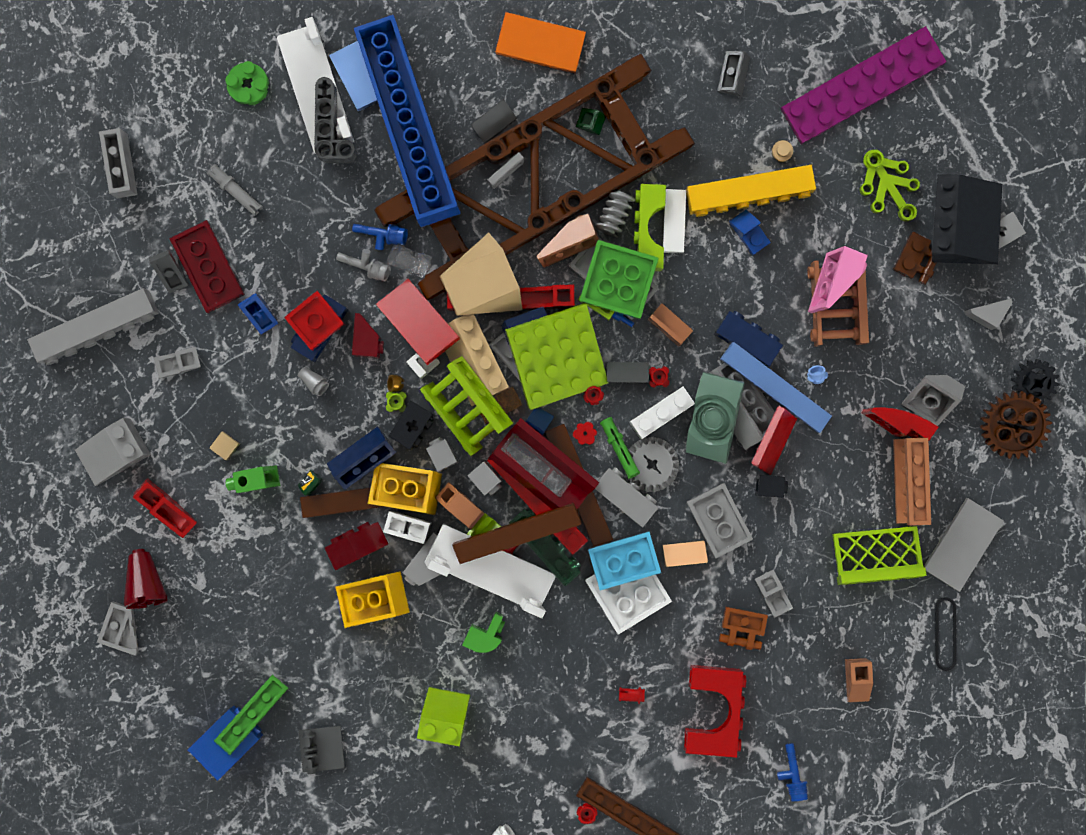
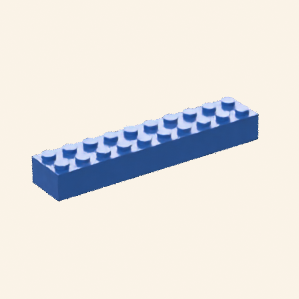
M394 15L355 27L354 31L420 227L461 214Z

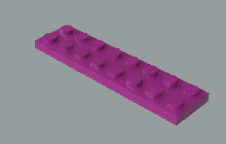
M925 26L781 107V111L802 145L944 65L947 61Z

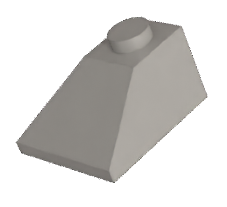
M926 375L901 405L938 426L961 402L965 386L948 375Z

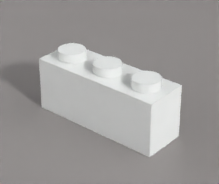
M683 386L629 423L638 437L643 439L695 403Z

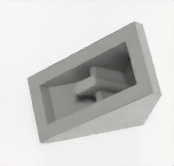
M1011 298L964 312L967 317L993 330L999 327L1013 302Z

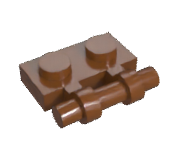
M725 606L721 627L729 629L728 635L720 633L719 642L726 643L727 646L732 647L734 645L743 646L747 650H761L762 642L756 641L755 635L764 636L768 615ZM737 631L748 633L747 638L736 637Z

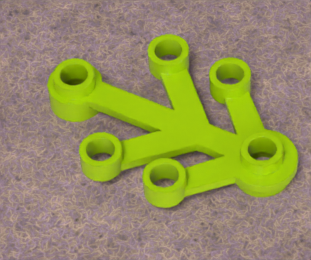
M878 150L868 151L863 158L867 172L865 181L860 186V193L868 196L873 192L872 182L875 172L880 178L875 201L870 207L873 213H880L884 210V198L887 190L899 209V218L905 222L911 221L916 217L917 209L912 204H906L895 185L906 187L909 192H915L920 187L919 180L888 174L884 167L895 169L898 174H904L908 171L909 164L906 161L898 162L886 159ZM871 157L876 159V164L870 162ZM900 164L905 166L904 171L899 169ZM910 182L916 184L915 189L910 187ZM868 186L870 192H865L863 187ZM875 203L880 204V210L875 209ZM904 210L909 212V217L903 215Z

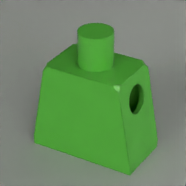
M277 465L233 472V477L227 478L225 481L227 490H235L236 493L281 486Z

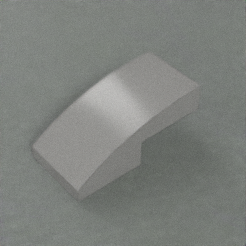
M196 347L154 358L159 379L201 368Z
M774 570L755 579L773 618L793 609Z

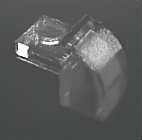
M393 245L386 264L413 276L423 278L431 268L432 257L424 253L414 252L404 246Z

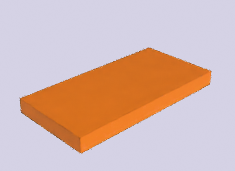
M505 12L495 53L576 74L586 32Z

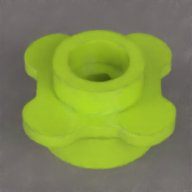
M388 392L386 394V410L388 412L393 410L404 412L406 409V393Z

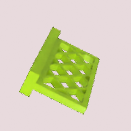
M917 526L833 534L838 585L927 576L926 568L923 567ZM912 531L913 541L910 545H907L900 537L904 532ZM883 534H889L895 539L889 547H886L879 541ZM862 536H868L874 541L868 550L858 543ZM838 538H847L853 543L847 552L839 546ZM896 542H899L906 548L901 557L891 551ZM876 543L886 550L880 559L870 553V550ZM855 545L865 552L859 561L849 554ZM909 551L916 556L917 564L909 565L903 560ZM888 553L898 560L893 567H888L882 562ZM867 555L877 562L872 569H867L861 564ZM846 557L856 564L851 571H843L842 561Z

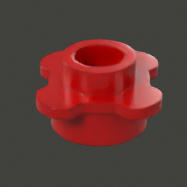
M665 366L657 369L651 367L649 369L651 379L649 385L652 388L656 386L667 387L670 384L668 380L669 369Z

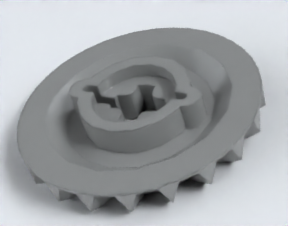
M648 437L635 442L628 451L640 471V474L630 478V481L638 485L641 490L648 492L660 491L671 485L679 471V460L676 451L668 442L660 438ZM644 455L651 461H657L655 465L660 474L652 468L647 469L648 462Z

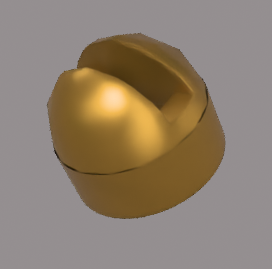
M389 375L387 380L388 390L390 392L402 390L404 384H401V382H404V379L398 375Z

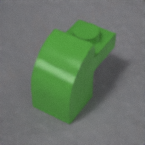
M496 612L488 630L472 624L462 646L479 653L490 652L497 648L502 641V637L496 635V632L501 633L505 621L502 620L503 615Z

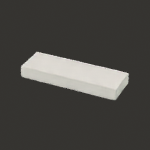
M666 189L663 225L664 253H684L686 190Z

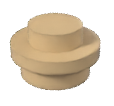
M778 141L772 148V155L780 162L787 161L793 155V147L788 141Z

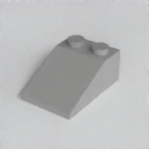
M122 418L109 425L75 449L95 486L151 455L132 420L129 418Z

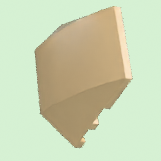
M487 233L440 275L456 315L522 311L519 285L503 248L490 233Z

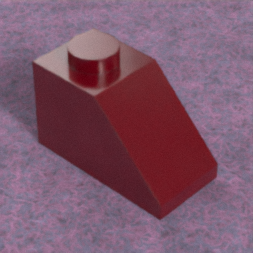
M355 313L352 355L355 357L380 358V354L384 352V341H381V337L360 313Z

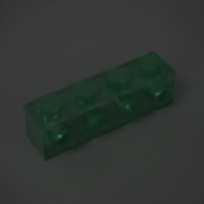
M524 508L509 521V524L535 516L536 514L531 509L527 511ZM551 535L527 542L530 548L565 587L581 573L579 569L581 564L574 556L569 558L565 553L566 547L559 540L555 542L550 537Z

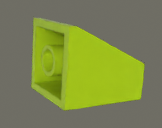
M429 687L420 718L417 739L460 746L470 694Z

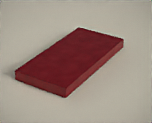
M208 220L169 238L206 313H210L245 295Z

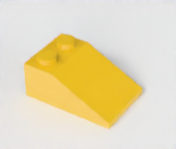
M382 463L374 469L368 504L435 515L438 502L435 497L440 491L442 473Z
M401 571L336 586L344 628L410 613Z

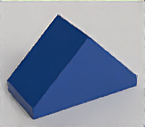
M257 293L238 304L239 308L260 334L279 324L262 296Z

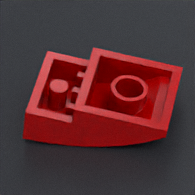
M874 407L863 409L861 412L895 437L908 435L911 438H928L929 441L938 429V426L932 422L899 409Z

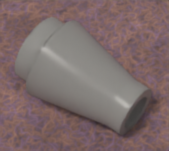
M303 367L297 375L313 395L321 396L329 387L326 378L309 370L307 367Z

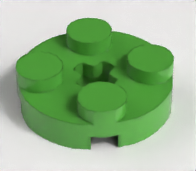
M250 61L236 65L226 76L227 90L230 96L240 104H258L268 93L269 79L260 66ZM246 79L253 80L251 82V88H243L244 81Z

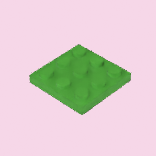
M597 240L579 302L641 319L658 257Z

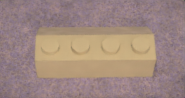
M474 314L463 315L448 323L460 338V340L445 351L450 362L463 356L492 396L510 389ZM468 396V400L471 406L476 405L470 398V396Z

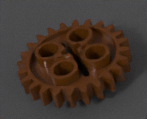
M1012 391L1011 397L1004 392L1002 400L996 396V404L988 403L991 409L983 410L988 415L987 417L980 418L986 422L980 428L986 430L981 436L988 438L985 444L988 446L992 445L990 449L993 452L998 450V455L1003 456L1006 452L1008 459H1011L1014 454L1015 458L1019 459L1021 453L1025 457H1028V451L1036 453V446L1043 448L1040 441H1048L1044 434L1051 433V430L1046 428V426L1052 424V422L1046 419L1051 414L1043 412L1047 406L1044 404L1040 405L1041 400L1039 398L1034 399L1032 394H1028L1026 397V393L1023 391L1018 396L1017 392ZM1011 408V415L1004 418V411ZM1028 412H1032V418L1029 421H1025V415ZM999 420L1011 424H1017L1018 422L1023 426H1034V429H1027L1021 426L1013 428L1009 424H998L997 422ZM1002 429H1007V434L999 438V432ZM1027 432V439L1020 441L1021 434Z

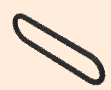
M947 597L939 599L935 606V661L938 668L943 671L953 669L957 661L956 604ZM945 600L953 605V664L948 668H944L939 664V604Z

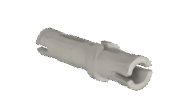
M214 164L211 167L212 171L208 170L207 174L220 184V188L231 194L253 216L259 213L258 209L262 210L263 206L234 182L232 176H228L218 165Z

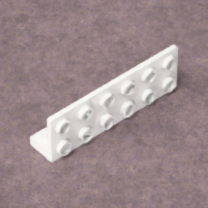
M313 17L304 19L307 27L279 35L277 40L315 153V84L321 77L330 78L335 86L336 83L317 25ZM326 86V89L323 90L326 98H328L327 89L330 88L329 86ZM337 89V126H335L337 140H349L353 143L355 141ZM325 106V107H323L321 113H322V114H327V113H329L330 110H331V107H330V106ZM324 127L321 130V134L327 135L331 127ZM325 147L322 149L321 153L331 149L329 147Z
M445 524L442 525L425 560L428 569L446 577L448 574H451L515 602L524 611L543 618L546 610L542 604L556 577L554 573L503 550L459 564L452 544L472 536Z

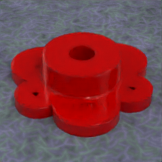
M585 422L584 425L579 423L577 424V429L573 431V437L578 439V443L581 445L585 443L593 444L595 441L594 436L597 435V431L593 429L591 422Z

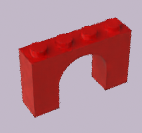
M690 665V689L715 691L722 694L728 701L729 712L724 723L715 729L685 728V753L737 758V751H741V739L738 737L739 730L743 729V717H740V711L744 709L745 705L742 688L746 687V675H743L741 669Z

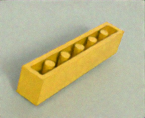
M812 165L688 186L686 196L690 215L695 214L696 217L708 215L709 211L716 210V213H723L729 211L728 208L737 207V210L748 208L749 204L757 203V206L770 204L772 200L786 202L790 200V197L798 196V199L808 198L816 190Z

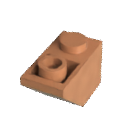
M450 482L435 497L437 501L469 529H472L485 514Z
M866 658L845 659L847 702L869 701L873 686L872 662Z

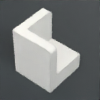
M417 353L407 361L408 365L421 379L440 364L436 358L429 365H426Z

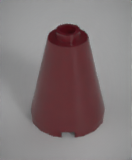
M145 549L133 550L132 554L128 556L124 607L126 609L147 608V605L154 604V606L167 602L166 591L150 552H145Z

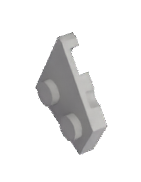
M111 602L97 643L136 656L139 651L134 609H126L123 604Z

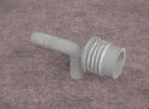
M369 249L362 250L361 260L340 252L336 257V260L368 271L367 276L370 279L373 278L385 282L391 271L389 265L378 261V259L374 258L369 263L371 253Z

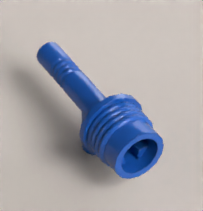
M353 224L352 227L353 232L377 236L375 249L378 250L384 249L385 238L388 245H405L408 237L407 229L394 226L393 224H389L387 229Z
M794 743L785 744L790 770L777 772L778 780L792 779V783L786 784L792 802L807 800V781H800Z

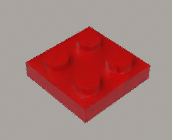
M318 291L284 317L311 351L345 325Z

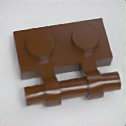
M912 232L893 270L910 279L914 278L915 274L918 273L921 275L918 282L926 285L929 278H932L934 274L933 269L936 263L932 262V250L929 249L932 241ZM924 256L930 258L926 267L920 265Z

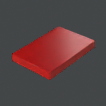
M777 407L751 462L752 465L769 475L772 474L797 421V418L785 408Z

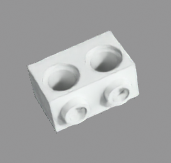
M389 511L383 532L425 544L432 522Z

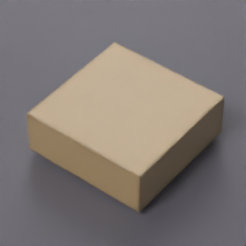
M222 431L210 446V449L228 461L240 443Z

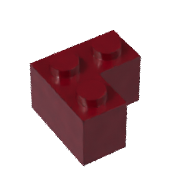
M366 522L357 527L359 531L354 532L351 529L330 540L332 544L325 547V551L335 570L389 545L378 522L372 525Z

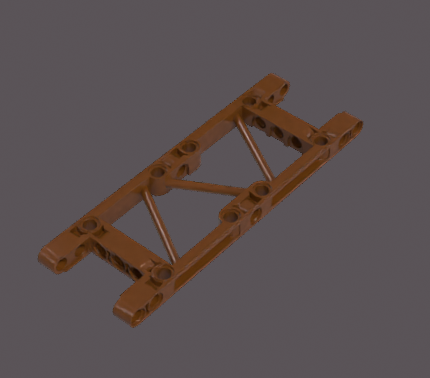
M642 54L631 58L445 167L451 181L486 160L498 165L515 156L518 152L520 153L530 147L531 214L528 217V228L524 229L452 188L456 200L516 233V235L499 244L503 248L505 255L512 253L609 196L611 192L618 191L685 152L695 144L686 127L680 130L675 129L650 144L631 113L621 93L641 82L652 71ZM604 85L609 88V91L601 93L598 88ZM595 97L633 161L634 166L554 122V120ZM529 127H534L537 129V133L529 135L526 130ZM542 127L550 128L621 168L624 172L584 195L577 190H571L558 197V200L545 208L543 206L539 209V140L542 137ZM493 148H499L502 152L498 156H493L490 154V151ZM647 156L651 159V163L645 165L641 162L640 158ZM407 189L382 203L374 210L383 227H387L389 224H397L415 214ZM571 198H576L580 204L577 207H572L568 201ZM450 218L429 224L451 261L425 275V278L417 284L427 300L433 299L446 291L440 275L469 251ZM535 219H541L544 225L541 228H535L532 222Z

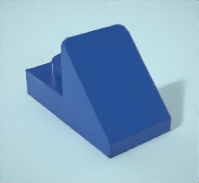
M744 210L729 221L752 256L771 243L759 227L761 222L748 210Z

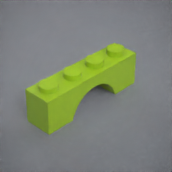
M641 184L639 190L635 192V203H639V211H635L634 223H638V232L634 231V244H637L638 252L658 257L655 271H662L664 247L656 244L650 237L648 222L655 213L664 210L666 185Z

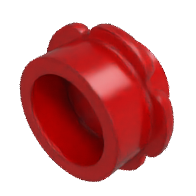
M600 386L589 387L583 395L585 402L591 405L599 404V401L604 398V393L601 391Z
M588 803L578 807L577 815L581 823L591 824L596 820L595 817L598 814L596 808Z

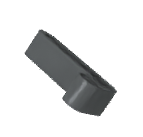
M321 77L315 84V153L324 163H352L357 158L356 148L349 140H337L335 128L337 126V88L330 78ZM326 86H329V87H330V88L327 89V97H328V98H326V95H325V93H324V91H323V90L326 89ZM325 106H330V107H331V110H330L329 113H327V114H322V113H321L323 107H325ZM324 127H331L327 135L321 134V130ZM329 147L331 149L330 153L322 156V149ZM349 147L352 149L348 156L342 155L344 148Z

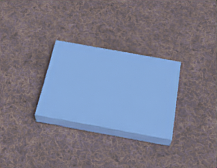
M358 41L329 55L358 112L378 102Z

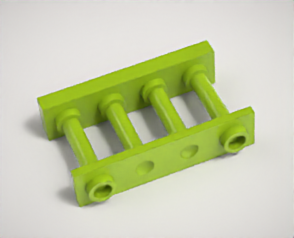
M463 356L447 365L451 373L437 385L432 381L420 390L424 394L425 399L430 402L462 444L463 449L472 456L483 448L480 444L482 439L494 430L498 434L510 427L513 422ZM457 379L463 390L448 402L441 392ZM470 396L476 407L461 419L454 408ZM483 413L489 424L473 435L467 425Z

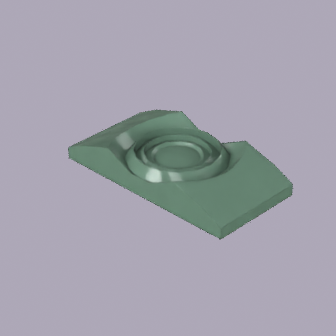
M703 372L695 397L693 418L688 430L686 453L727 463L744 382Z

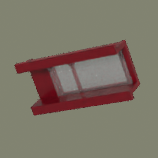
M521 418L488 457L489 460L494 461L552 510L574 503L576 509H578L587 495L600 483Z

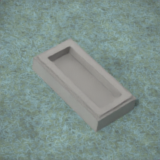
M518 152L487 179L489 186L492 189L499 186L524 164V157Z

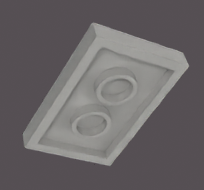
M725 483L686 502L714 558H718L753 540Z

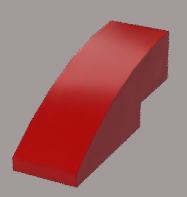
M148 478L133 494V498L150 510V514L182 538L197 523L186 510Z

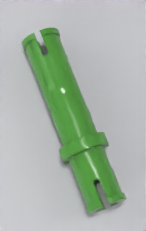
M612 417L601 421L600 425L608 437L607 442L609 445H612L628 479L640 474L622 439L624 436L622 433H619Z

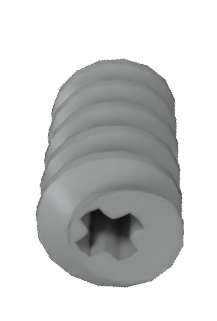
M615 190L609 194L611 200L606 201L608 208H603L602 212L605 215L599 217L602 223H597L596 228L604 234L618 238L615 232L622 233V229L618 225H625L626 223L621 218L629 216L625 209H632L628 201L635 202V199L624 192Z

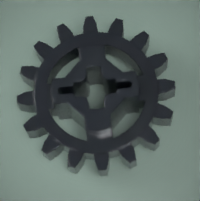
M1036 359L1033 363V361L1027 360V366L1019 364L1021 370H1014L1017 377L1011 378V381L1015 382L1016 385L1011 388L1018 391V396L1021 391L1026 393V397L1029 393L1038 392V395H1034V399L1039 398L1041 400L1040 404H1044V398L1051 400L1050 394H1057L1054 386H1060V383L1055 382V379L1060 376L1053 374L1056 368L1053 366L1049 367L1048 362L1044 361L1042 363L1041 360ZM1039 368L1042 369V371L1039 370L1037 373H1035L1032 371V369ZM1035 378L1037 379V380H1036V383H1037L1036 386H1034L1035 382L1033 381Z

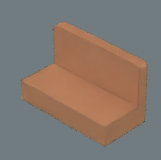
M663 304L648 318V321L678 347L693 332L689 326Z

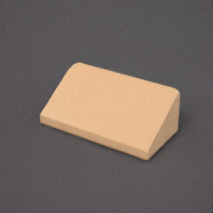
M705 541L663 545L666 567L708 563Z

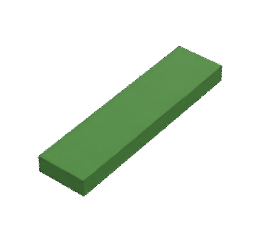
M272 674L214 742L231 755L288 690V687Z

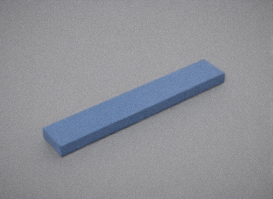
M735 342L730 344L720 360L816 432L820 433L832 417V415Z

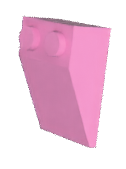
M846 246L826 253L808 312L815 313L829 309L865 272L868 255Z

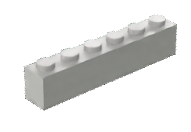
M142 288L27 340L37 363L51 365L58 362L59 357L64 355L69 357L76 354L77 350L82 347L90 348L96 345V341L102 338L107 340L115 337V333L118 331L131 330L135 327L134 324L141 321L142 323L149 322L159 312L150 291Z

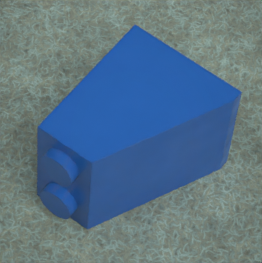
M232 706L188 749L217 781L263 736L261 728L256 725L231 755L214 742L218 735L241 711L240 707Z

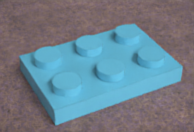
M649 531L588 549L599 590L661 573Z

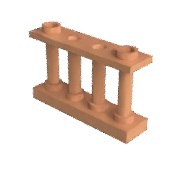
M813 261L807 270L808 279H811L812 297L822 269L819 268V261ZM866 270L853 283V286L841 296H851V298H854V307L851 309L822 310L813 313V329H811L810 337L811 341L814 342V347L823 345L822 339L853 338V340H856V345L869 343ZM852 317V319H855V327L852 330L822 331L821 318Z
M928 438L893 439L896 523L931 525Z

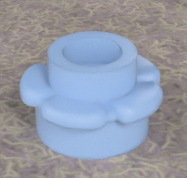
M812 366L808 370L807 379L814 384H821L828 378V373L823 366Z

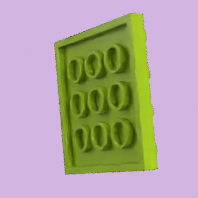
M583 303L505 329L525 399L530 410L585 392L591 386L599 387L608 384L587 304Z

